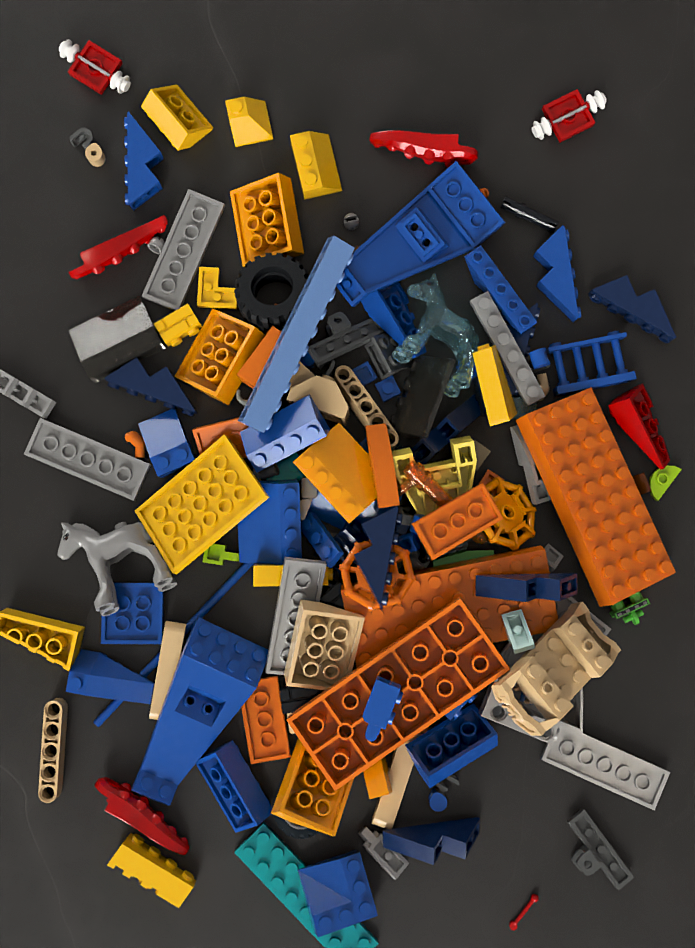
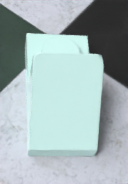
M522 609L502 614L507 638L514 654L535 649V644Z

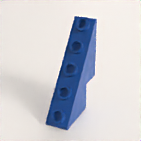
M127 112V117H124V126L127 129V136L124 137L127 155H125L124 161L125 166L128 167V174H125V185L128 186V193H125V204L130 205L134 211L163 189L150 169L164 160L161 151L130 112Z
M562 225L533 255L548 271L536 287L574 322L576 319L581 318V309L577 306L576 302L578 290L577 287H574L575 270L571 268L570 263L572 251L568 249L567 244L569 232Z
M481 245L464 256L474 284L484 293L489 292L504 320L520 334L537 323L536 319Z

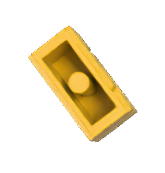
M188 303L154 323V326L168 347L171 345L175 347L181 344L184 337L196 335L200 331L199 328L202 327Z

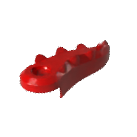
M390 130L371 133L369 138L370 143L375 148L383 146L387 147L389 151L394 152L398 150L403 152L407 159H411L414 156L422 158L427 165H431L434 161L444 162L448 168L455 161L460 165H468L478 159V151L475 148L458 144L459 134H431Z
M163 215L81 252L80 256L84 264L68 272L70 277L77 280L90 273L100 274L106 266L121 263L123 257L128 254L137 253L140 250V246L144 243L148 244L155 234L163 233L168 224L167 217Z
M102 777L94 784L96 789L107 797L108 805L105 808L106 812L129 824L157 844L178 854H187L189 851L188 840L185 837L181 838L178 836L176 828L165 823L164 814L161 811L155 812L149 806L147 797H138L133 794L128 783L120 785L108 777Z

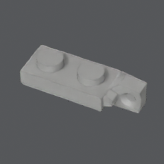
M362 827L357 834L365 841L363 846L366 848V851L393 879H397L409 862L400 853L383 848V835L377 831L372 833L367 827Z

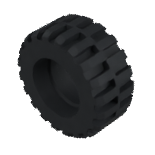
M265 253L266 256L264 257L259 255L254 257L255 261H248L245 264L246 268H242L239 271V278L235 280L236 289L234 293L239 310L245 321H248L249 324L255 327L258 326L262 332L270 330L272 326L278 330H283L309 274L306 269H303V265L299 261L295 262L294 258L289 255L284 257L283 253H277L276 255ZM270 282L286 283L293 290L289 298L278 305H265L256 300V294L259 289Z

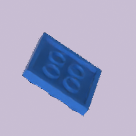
M114 583L120 609L111 615L102 616L101 644H162L164 591H158L154 583Z

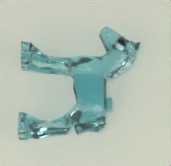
M433 274L429 280L426 279L425 281L412 284L407 288V294L412 298L425 301L427 309L420 319L417 333L415 335H408L404 339L403 345H398L395 348L392 356L393 359L401 364L409 363L413 355L420 352L430 335L444 342L453 351L458 365L456 372L442 385L441 391L448 397L456 398L459 396L461 389H467L471 385L475 364L472 353L476 352L479 337L475 332V328L466 318L460 317L447 308L443 291L438 285L437 276Z

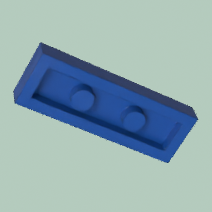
M309 512L305 520L301 522V531L322 561H326V566L333 568L344 552L316 513Z

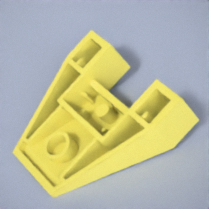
M470 436L449 439L453 459L415 466L410 447L392 451L396 478L417 514L427 515L472 488L477 458L474 440Z

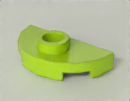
M667 465L664 469L660 470L658 468L652 473L649 485L651 488L650 494L655 501H659L682 469Z

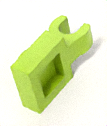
M213 544L204 551L203 562L216 565H224V560L239 562V553L226 552L227 545Z

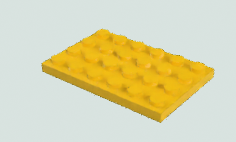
M224 434L139 506L135 513L171 572L177 575L266 501L269 496L232 441Z

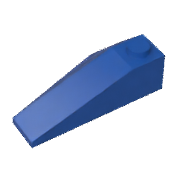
M399 282L370 293L361 301L368 315L413 359L427 352L420 331L414 326V314L409 312L407 306L409 303L408 297Z

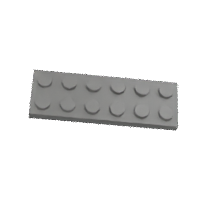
M188 189L143 291V298L174 311L182 307L224 211V203Z
M42 418L39 419L24 452L26 456L133 501H136L151 466L149 463Z
M293 557L284 558L265 667L266 674L284 675L300 599L320 602L327 565L326 561Z
M561 725L558 726L560 729L559 735L556 740H553L552 745L546 743L540 756L541 760L655 811L670 774L668 770L585 733L580 734Z

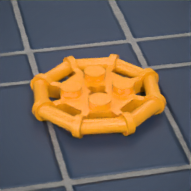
M494 477L485 486L489 493L494 489L497 490V495L494 497L491 495L504 519L493 525L494 531L490 526L484 532L491 544L496 543L509 547L512 551L518 550L520 545L528 539L534 538L536 534L534 524L537 509L528 499L522 485H516L504 481L500 477ZM505 489L512 491L513 494H507L508 492H506ZM504 510H508V517L505 515ZM526 514H527V523H526V520L523 521L524 516H525ZM521 529L523 534L518 537L517 531ZM506 533L509 535L510 539L501 537L499 535Z

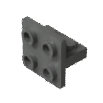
M387 333L374 335L371 337L372 341L364 345L382 380L396 374L400 370L411 367L408 355Z

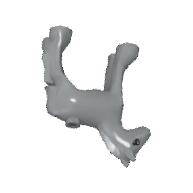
M62 522L64 530L62 531L63 535L57 556L62 560H67L81 547L86 551L88 561L93 567L100 585L94 605L96 611H100L101 616L111 615L120 609L110 573V566L119 562L131 552L144 555L152 561L155 568L153 582L158 591H167L177 585L170 568L163 560L159 550L155 545L150 544L153 541L141 522L128 525L126 522L118 523L115 525V530L101 536L97 531L83 523L70 525L69 523Z

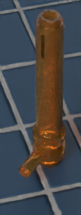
M413 460L406 465L403 472L408 480L398 487L399 497L415 486L419 491L422 490L439 507L454 499L433 479L434 476L428 470H424L425 467L420 462ZM482 531L471 539L475 543L482 545L488 540V537Z

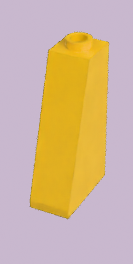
M489 343L478 346V351L472 354L489 424L493 426L510 421L518 413L496 345L490 347Z
M256 563L253 567V587L280 586L283 565ZM326 566L323 585H329V580H333V568Z

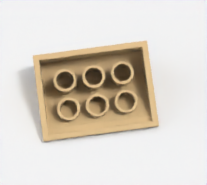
M300 599L284 671L286 686L326 690L352 672L365 617L322 602Z

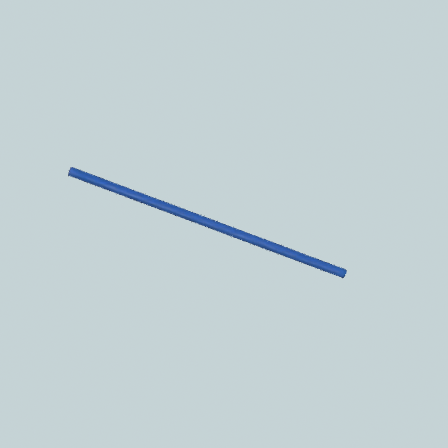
M243 563L186 623L185 636L192 630L196 618H203L254 563ZM160 652L139 673L141 676L146 678L158 666ZM113 700L93 721L94 724L100 727L123 701Z

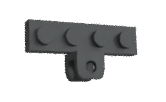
M337 312L328 316L326 333L329 337L309 346L308 353L316 365L319 366L369 343L374 335L386 332L372 318L351 327V322L342 312Z
M583 808L567 820V823L584 844L571 856L572 862L580 872L590 876L601 868L617 890H620L634 878Z

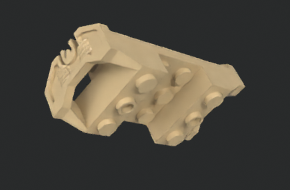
M583 601L571 604L568 610L534 643L535 649L528 650L510 668L511 670L491 685L498 703H504L502 707L507 708L508 715L512 716L515 724L531 736H542L547 730L557 724L573 708L570 700L591 678L601 677L614 663L618 653L621 651L616 642L605 636L594 623L589 609ZM512 688L515 691H522L527 697L524 703L534 704L546 720L538 722L528 715L523 709L522 704L515 699Z

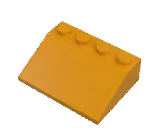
M278 172L230 191L243 267H245L248 261H255L254 257L266 256L265 253H272V255L283 253L284 257L289 255L293 258L304 254L290 177Z
M212 308L174 377L229 405L242 383L237 373L265 337V334L251 324Z
M340 423L334 426L326 437L312 444L293 461L296 467L349 524L377 499L369 454Z
M298 738L271 814L289 822L335 836L354 778L335 791Z

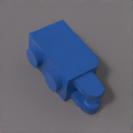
M380 676L376 677L362 715L364 721L368 723L365 738L371 742L376 740L381 728L385 730L387 724L392 725L396 714L393 712L395 703L400 704L404 693L400 691V684Z

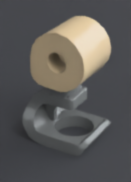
M85 127L80 128L70 136V142L74 148L87 138L82 146L86 150L85 156L91 165L99 167L105 163V155L99 145L95 143V138L89 129Z

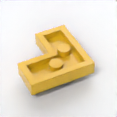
M199 267L197 307L237 309L234 293L236 288L219 287V268Z

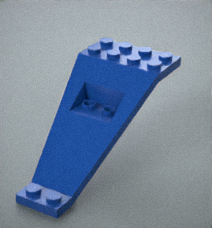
M455 161L352 253L354 255L353 260L348 266L346 265L343 271L345 276L341 283H337L336 287L351 307H355L370 293L476 249L506 222L461 165ZM414 224L418 225V229L416 231H413L412 229ZM429 239L430 244L426 247L424 245L425 240Z
M200 617L196 618L131 791L167 806L171 805L180 782L256 690L267 661L268 649ZM187 698L192 699L191 705L187 703ZM206 706L210 707L209 713L205 711Z

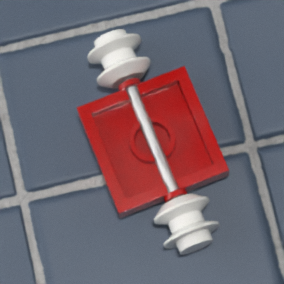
M70 39L60 44V57H67L69 63L73 62L67 72L76 80L101 95L109 84L111 89L117 87L119 94L127 92L130 88V77L128 75L122 77V72L118 71L123 64L121 59L88 40L81 52L79 45L74 44L72 46Z
M578 89L544 105L542 111L545 117L541 118V123L533 122V135L542 140L545 133L550 136L553 130L560 143L594 126L596 122L590 111L596 113L598 107L600 109L605 108L606 97L604 93L596 90L594 96L588 94L586 102H584Z

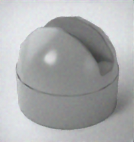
M349 213L344 217L343 223L345 228L355 230L359 226V218L356 214Z
M153 237L148 243V248L152 252L160 254L165 242L162 238L159 240V237Z

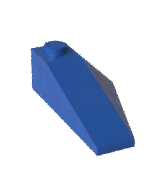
M81 649L69 671L66 692L151 704L155 683L136 672H132L121 663L113 661L102 652Z

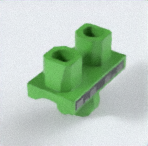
M640 591L629 596L630 603L624 605L622 600L614 605H610L612 609L609 612L611 617L618 619L628 614V616L623 617L625 623L632 621L634 625L639 624L638 617L643 616L644 613L642 610L636 612L635 610L650 604L648 598H644Z

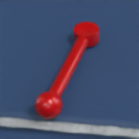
M532 894L531 900L514 921H510L509 927L511 930L517 929L518 922L533 903L539 900L537 894Z

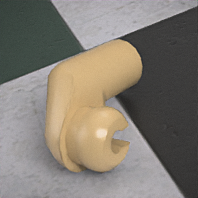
M547 373L538 374V383L546 396L549 392Z

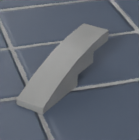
M0 369V393L42 418L47 419L56 402Z

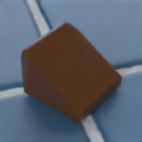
M644 472L632 476L640 495L651 491Z

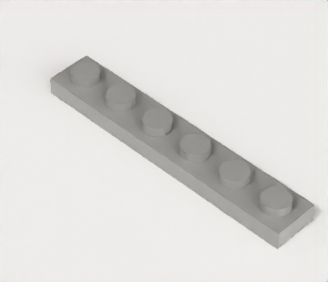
M487 291L471 299L470 304L491 343L493 346L496 345L499 357L526 407L545 398L546 396L489 292Z

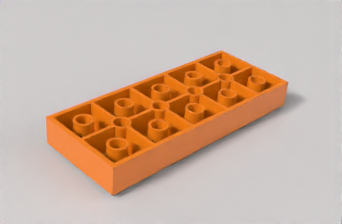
M592 387L530 412L516 420L599 607L614 605L676 573Z
M539 545L414 571V575L417 577L416 582L412 583L399 606L396 604L383 607V609H374L373 611H368V608L350 597H346L344 595V585H341L344 609L365 617L355 657L356 667L362 665L459 596L493 643L508 640L501 615L522 609L531 635L545 633L558 620L554 600L536 598L528 602L476 596V575L550 574L546 550ZM399 580L396 582L393 588L394 593H397L404 581ZM362 589L357 591L370 600L371 594Z
M459 596L291 713L286 721L336 791L511 669ZM380 676L400 684V691L404 693L400 704L395 703L393 712L396 714L392 725L387 724L385 730L381 728L376 740L371 742L365 738L368 723L364 721L362 715L376 677Z

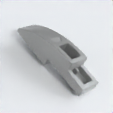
M518 425L510 427L518 465L524 468L532 504L537 505L551 500Z

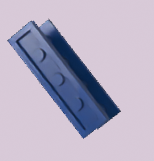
M613 331L607 333V336L564 345H561V342L550 344L546 349L547 355L553 354L559 379L558 386L553 389L554 397L578 393L591 387L593 390L629 383L637 379L635 371L628 372V369H625L619 343L620 340L627 336V333ZM611 342L617 367L616 375L609 376L606 373L600 344ZM592 346L598 373L597 379L589 380V377H586L580 348ZM569 350L573 351L579 378L576 383L571 384L567 381L561 352Z

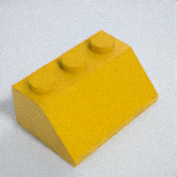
M177 84L150 89L141 106L147 113V116L152 119L159 130L178 151L191 148L213 130V126Z
M306 131L290 135L304 200L342 191L329 134Z

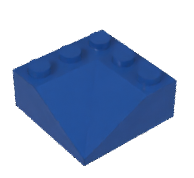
M356 849L297 869L314 933L317 937L378 916L361 854Z

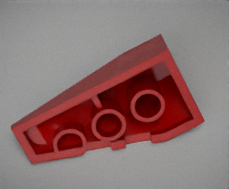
M642 383L616 397L608 405L609 411L617 424L661 470L666 467L670 458L663 437L658 435L657 425L659 423L657 418L653 419L650 408L653 407V404Z

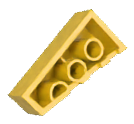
M5 608L0 611L1 636L16 644L27 647L29 651L38 653L46 657V660L63 666L65 670L70 671L79 654L85 627L11 608Z
M130 833L107 864L112 869L118 866L123 870L122 875L128 878L131 876L138 878L140 885L144 888L156 889V895L178 908L196 883L194 876L189 871L181 870L177 867L178 865L174 860L166 859L161 855L159 849L147 845L138 834Z

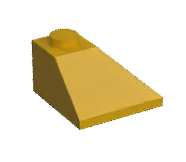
M245 96L225 100L235 147L273 140L265 101Z

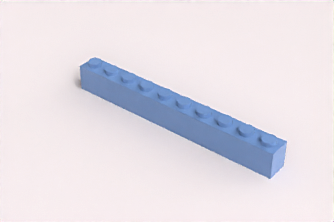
M333 235L327 238L238 419L239 422L259 432L264 433L265 430H269L273 422L271 418L282 404L280 399L283 393H287L291 386L289 381L292 375L298 372L300 367L299 361L302 356L306 355L309 349L307 344L310 338H314L318 331L316 326L319 320H322L326 315L327 309L325 308L336 294L334 289L337 283L339 284L345 276L343 271L346 265L348 266L353 260L354 255L352 253L355 248Z

